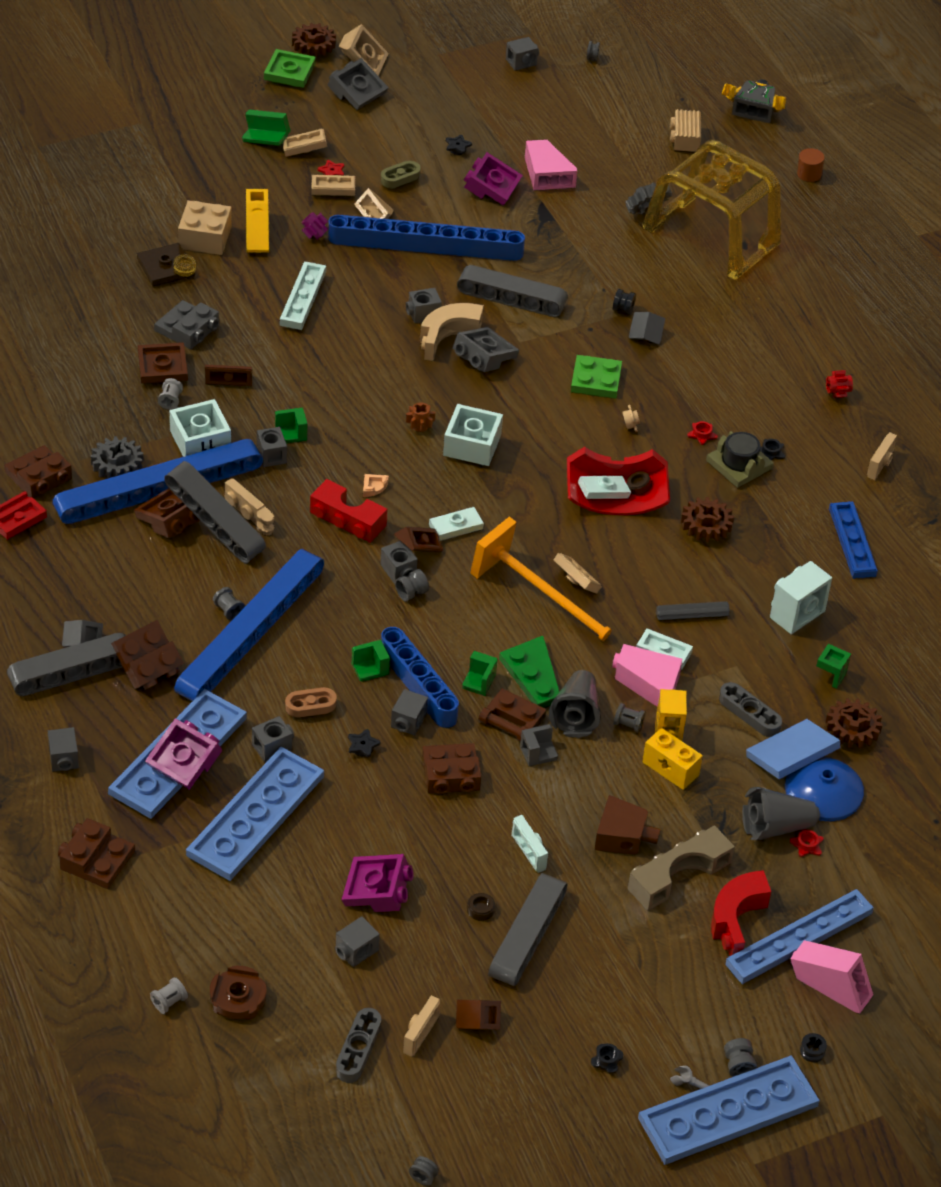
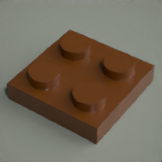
M184 342L137 345L141 384L165 382L169 378L176 379L177 381H188Z

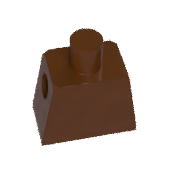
M609 795L597 831L594 850L636 855L639 852L642 841L653 844L658 843L661 829L647 826L648 811L646 809Z

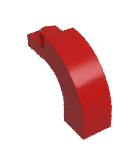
M764 870L745 873L732 879L721 889L716 898L711 921V934L713 940L721 938L724 950H728L730 956L743 950L745 946V940L737 918L745 912L765 909L769 906L771 889Z

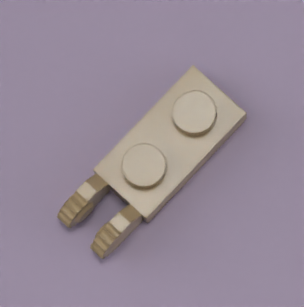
M231 478L226 481L225 500L231 506L238 509L245 519H250L257 525L256 530L259 533L261 532V534L266 536L272 535L274 533L273 523L275 519L273 513L235 479Z

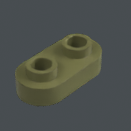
M404 161L388 167L381 172V184L393 189L415 181L420 177L421 167L415 161Z

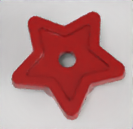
M327 160L326 165L318 167V171L324 173L323 175L344 176L342 169L345 165L343 163L335 164Z
M705 421L692 423L693 430L687 434L688 438L697 439L701 445H704L707 440H716L718 437L712 432V424Z
M804 829L799 833L798 837L790 838V843L798 848L799 857L809 853L820 856L822 852L819 845L824 838L818 836L814 831Z

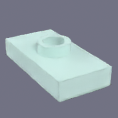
M580 476L578 484L586 499L629 498L631 494L623 476Z
M475 507L429 519V526L436 529L440 541L482 530L484 527V523Z
M523 815L515 817L512 827L513 838L537 873L546 870L548 852L543 846L541 837L538 833L533 832Z

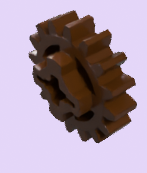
M310 23V26L302 24V28L296 27V31L292 32V46H294L295 51L300 50L299 54L307 53V55L318 57V54L326 56V52L332 53V49L336 48V34H334L333 29L328 30L327 25L321 27V23Z
M697 497L696 503L688 501V506L683 507L681 515L683 530H689V536L697 535L696 540L698 541L703 537L706 542H709L710 538L717 542L719 541V536L726 538L727 532L731 533L734 522L732 509H726V503L718 504L719 499L717 498L714 501H710V498L706 497L705 501H702Z
M846 698L845 704L837 701L836 707H830L825 721L827 723L826 731H830L831 735L836 738L838 737L840 745L847 742L848 748H851L853 744H857L860 749L863 743L871 746L872 740H878L883 725L881 723L882 716L876 715L877 708H868L869 702L862 705L860 704V699H856L855 703H851V700Z

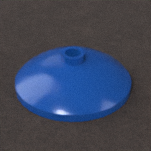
M822 757L787 775L785 781L786 794L807 799L816 804L820 811V821H838L851 816L859 809L864 796V787L859 775L847 764L829 757Z

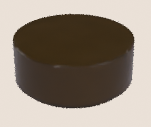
M638 471L628 477L627 485L632 494L640 495L651 488L652 481L648 473Z
M476 893L469 898L467 912L470 917L478 921H484L493 916L495 901L490 895Z

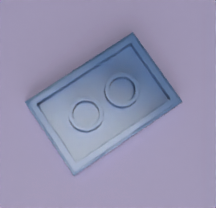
M805 719L746 749V756L776 778L781 779L839 749L840 740L810 720Z

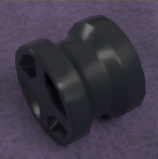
M618 289L614 297L612 309L614 311L623 310L626 314L631 315L636 301V293L630 292L628 294L624 290Z

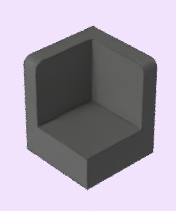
M634 312L629 338L660 344L666 318L651 312Z
M86 620L64 621L62 646L70 647L101 638L103 623Z
M551 724L522 730L520 748L528 766L557 760L558 754L552 743L553 728Z

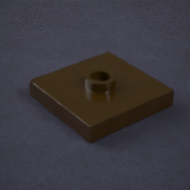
M179 243L137 253V260L152 287L195 276V269Z

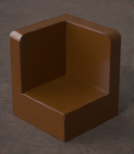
M457 1000V1028L500 1030L501 1001Z

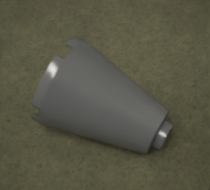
M578 670L572 674L549 708V719L555 729L558 727L564 731L563 734L568 737L580 738L588 736L600 723L601 713L596 678L591 672L586 670Z
M753 787L748 790L745 797H749L748 805H743L742 809L744 830L746 834L752 835L751 840L758 841L812 828L820 818L819 808L813 801L761 787Z

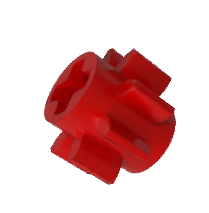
M845 370L832 371V376H827L826 378L827 393H833V398L847 397V392H852L853 390L852 376L846 375Z

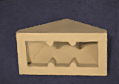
M369 188L354 204L364 217L388 219L394 211Z

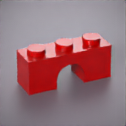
M326 479L310 495V513L371 543L387 526L388 509L369 499H366L359 506H347V488Z

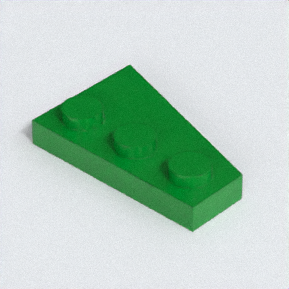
M537 637L500 652L499 660L529 700L543 708L550 706L560 691L544 637Z

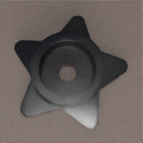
M459 135L456 138L447 137L445 140L449 144L446 150L454 155H462L466 152L467 147L472 146V142L464 140L463 135Z
M764 439L760 451L770 460L785 458L781 451L784 446L783 443L776 439Z
M368 729L364 730L361 734L348 735V739L352 743L348 752L355 753L360 757H370L373 748L381 745L380 740L371 737Z

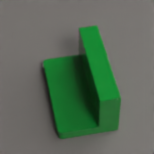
M248 110L245 116L249 129L242 136L243 142L281 145L291 132L287 113Z

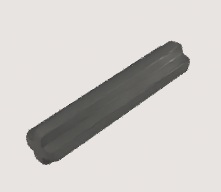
M726 601L659 605L656 608V616L658 620L721 617L729 615L730 607Z

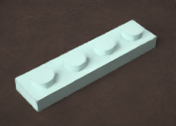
M304 261L280 317V326L299 330L303 329L325 276L326 265Z

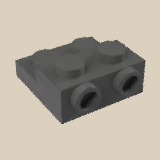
M362 58L355 62H349L340 71L335 70L329 76L330 80L328 83L329 88L340 100L346 98L356 110L382 96L389 88Z
M182 300L154 324V331L177 343L184 342V346L191 350L198 343H201L209 333L217 329L220 323L219 311L201 302L194 306Z
M489 327L459 332L452 348L458 356L469 360L474 368L482 372L499 369L502 361L517 358L519 349Z

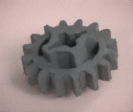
M651 183L644 187L641 186L636 189L634 196L628 197L629 200L625 201L629 213L647 214L654 210L657 211L662 207L664 201H668L669 197H672V191L669 184Z
M114 436L113 441L105 438L104 444L98 442L97 448H92L91 465H93L94 472L99 471V477L107 475L108 479L143 468L142 462L144 460L141 446H135L134 440L127 442V437L118 440L117 436Z

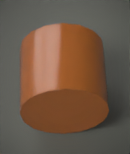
M804 149L799 154L798 177L807 182L820 180L823 175L824 154L818 149Z

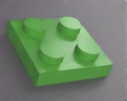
M276 49L264 71V80L304 88L316 64V57Z
M577 355L571 392L617 398L622 361Z

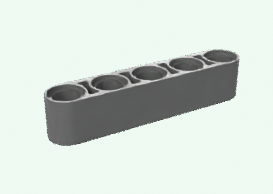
M474 265L466 266L457 282V288L463 294L550 317L559 316L568 299L567 292L562 288Z
M183 461L165 475L164 480L169 489L241 562H250L266 548V543L262 536L190 463Z
M115 633L18 661L9 666L7 675L15 693L19 696H26L122 668L123 666L111 643L126 635L124 633Z
M544 873L540 874L491 963L488 976L514 987L517 985L566 894L567 882Z

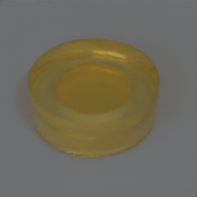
M178 255L174 259L173 269L180 276H190L196 271V260L191 255Z

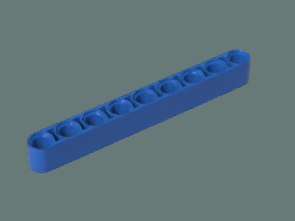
M334 215L329 218L328 240L337 245L512 261L520 260L524 255L525 235L513 230L348 215Z
M244 439L63 491L53 498L52 503L61 521L65 524H71L149 501L169 488L164 480L165 475L183 461L190 463L209 483L259 468L263 463V457L251 439Z
M304 549L298 550L179 676L175 683L174 691L191 701L204 689L211 692L321 574L324 567V559Z

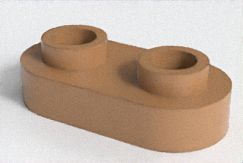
M325 687L294 691L288 694L285 699V710L292 717L327 714L332 712L337 705L336 693L332 689Z

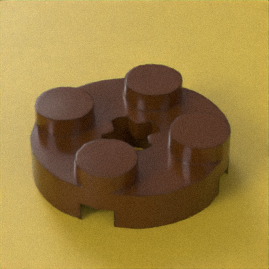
M246 966L229 967L227 972H223L221 975L219 972L214 976L210 984V1001L214 1012L231 1019L250 1020L255 1018L257 1012L262 1009L266 1001L265 981L259 977L257 971ZM242 989L243 995L235 996L231 992Z

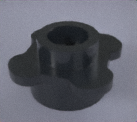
M613 1044L598 1045L596 1056L591 1059V1065L595 1068L601 1067L607 1070L608 1073L617 1072V1064L623 1059V1052Z

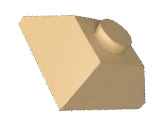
M362 24L345 34L339 45L343 54L351 61L355 62L362 58L377 75H379L389 54Z

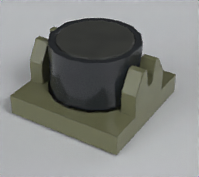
M730 431L728 437L723 435L718 442L717 450L707 454L706 459L708 463L737 488L773 469L774 464L760 451L761 445L757 437L747 432L733 433Z

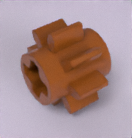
M420 402L414 404L413 407L409 406V412L406 413V423H411V429L423 432L428 428H432L435 421V412L430 411V405Z

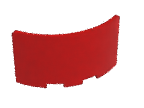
M583 447L567 457L568 498L582 508L606 515H636L659 509L670 502L668 461L653 449L637 456L624 457V461H613L611 457L595 453L587 447ZM638 471L648 473L652 481V486L647 492L640 495L631 493L629 498L586 499L578 484L580 476H623L627 484L628 477Z

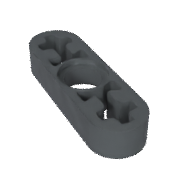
M733 682L722 685L719 701L724 707L766 737H772L780 733L782 718L778 713L740 685ZM744 707H754L757 712L749 713L744 710Z
M364 1008L357 1013L336 1062V1075L343 1082L352 1083L361 1077L381 1030V1015L373 1008ZM368 1020H372L373 1022L369 1024L367 1032H365L364 1023H366ZM361 1040L367 1046L362 1050H356L351 1046V1043ZM350 1059H354V1068H351L349 1071L344 1070V1068L349 1066Z

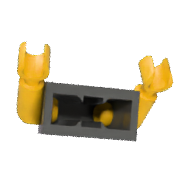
M760 79L757 82L746 81L742 87L738 88L725 83L721 94L726 95L733 102L732 115L766 123L771 122L772 111L781 112L782 109H785L786 97L776 95L775 87L769 85L764 79Z

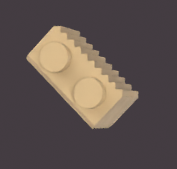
M675 110V117L670 119V143H674L675 151L699 152L701 143V112H696L695 110Z

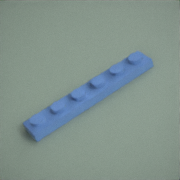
M855 889L728 957L725 965L740 983L744 984L790 959L804 940L819 943L870 916L874 907Z

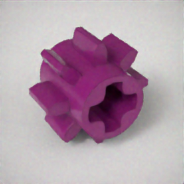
M312 212L301 222L304 226L302 232L309 239L314 236L317 240L328 230V227L325 225L328 220L321 212L318 215Z

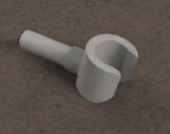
M688 1066L675 1068L674 1070L680 1073L681 1076L675 1075L670 1078L671 1082L676 1086L684 1083L694 1085L700 1089L710 1086L696 1079Z

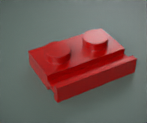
M26 491L20 493L0 505V534L8 540L47 518V510L34 498H30Z

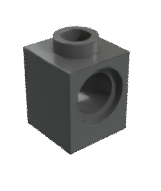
M530 37L507 42L506 60L514 70L537 65L539 48Z
M436 288L409 292L406 311L408 315L412 316L415 324L422 323L428 314L442 306Z
M281 428L257 430V449L263 457V467L287 463V445Z
M401 541L381 548V566L394 584L397 578L401 576L408 577L410 572L417 570L416 556Z
M404 689L392 709L391 727L400 732H406L415 736L427 715L428 697Z
M280 716L252 727V745L264 762L268 761L280 747L292 751L294 732L291 726L285 724Z
M74 727L47 730L52 772L78 769V751Z
M360 917L336 933L335 951L340 959L346 960L354 967L379 951L380 934L363 917Z

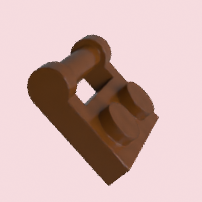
M501 688L490 704L482 709L478 721L484 724L490 723L516 736V739L521 741L522 730L538 727L546 716V709Z

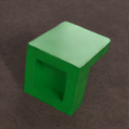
M303 407L275 411V427L281 428L286 443L307 441L308 423Z
M377 640L354 646L352 648L351 664L359 681L363 682L389 675L390 657L382 641Z
M828 644L817 660V667L834 674L832 687L836 689L847 674L851 653Z
M473 651L470 657L469 672L462 684V688L486 696L496 676L498 658Z

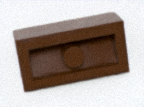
M205 364V384L252 386V367Z
M407 526L394 533L412 551H443L439 536L434 528Z

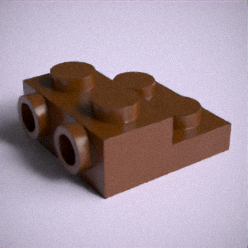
M45 445L4 465L5 473L23 491H26L30 498L44 494L72 479L71 464L58 451L52 453Z
M169 488L134 509L137 519L150 523L155 533L167 538L181 534L188 525L201 521Z
M158 620L111 643L134 689L143 685L146 690L159 683L158 677L165 675L167 679L179 673L178 667L184 664L173 641H168Z
M475 743L422 746L428 793L442 794L446 792L480 790L481 771L479 758L476 756Z
M86 818L83 824L77 823L74 826L70 842H63L58 850L60 869L109 889L135 852V844L112 835L111 827Z

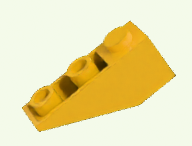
M246 189L247 252L269 253L268 189Z

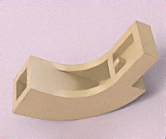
M455 303L442 306L428 314L421 324L420 333L421 349L425 350L424 359L434 360L438 344L444 338L457 335L459 332L481 328L484 305Z

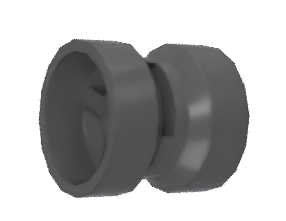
M420 569L410 572L408 577L401 576L395 580V588L403 601H409L415 597V594L422 595L428 592L429 583L425 574Z
M737 1038L725 1044L724 1052L729 1060L728 1070L732 1077L757 1068L756 1060L752 1057L753 1047L750 1040Z

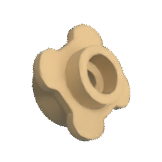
M628 405L629 410L623 411L627 430L634 428L635 432H638L636 425L640 424L637 410L632 411L631 406Z

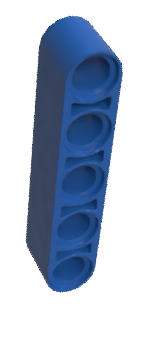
M385 628L381 634V641L390 657V667L410 691L428 697L427 713L438 726L450 728L456 725L459 706L457 697L400 628Z

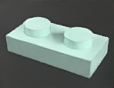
M650 629L645 630L636 646L682 658L681 669L685 666L693 649L691 645Z

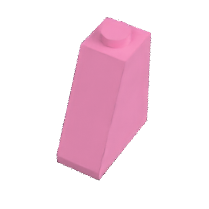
M548 140L526 141L525 161L533 190L576 188L577 168Z
M623 644L620 654L616 653L614 656L612 668H616L615 679L658 707L660 689H676L683 659Z
M804 940L790 958L798 980L856 1013H861L873 996L863 958L859 953Z

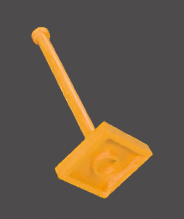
M510 516L477 542L470 574L478 579L502 560L598 634V638L601 641H605L612 632L611 628L601 625L509 554L517 523Z

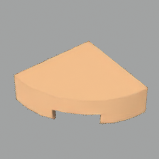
M365 474L363 497H371L383 492L388 485L389 476Z

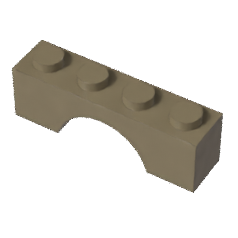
M715 825L707 830H701L686 842H679L670 851L658 854L647 864L635 867L630 873L628 890L649 911L669 899L672 884L670 878L672 875L685 869H697L712 875L732 863L735 846Z

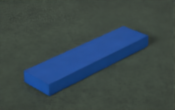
M854 502L830 503L829 511L852 578L876 577L877 568Z

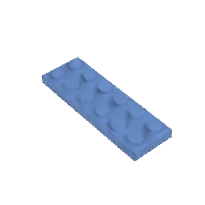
M204 689L176 719L183 723L185 720L190 721L198 727V732L203 735L207 732L212 734L220 741L218 744L221 746L247 719V712ZM169 726L108 787V795L150 819L182 787V785L148 766L145 762Z
M280 747L186 849V856L231 881L324 778V770Z
M791 1055L639 1112L638 1119L664 1165L816 1108L820 1100Z

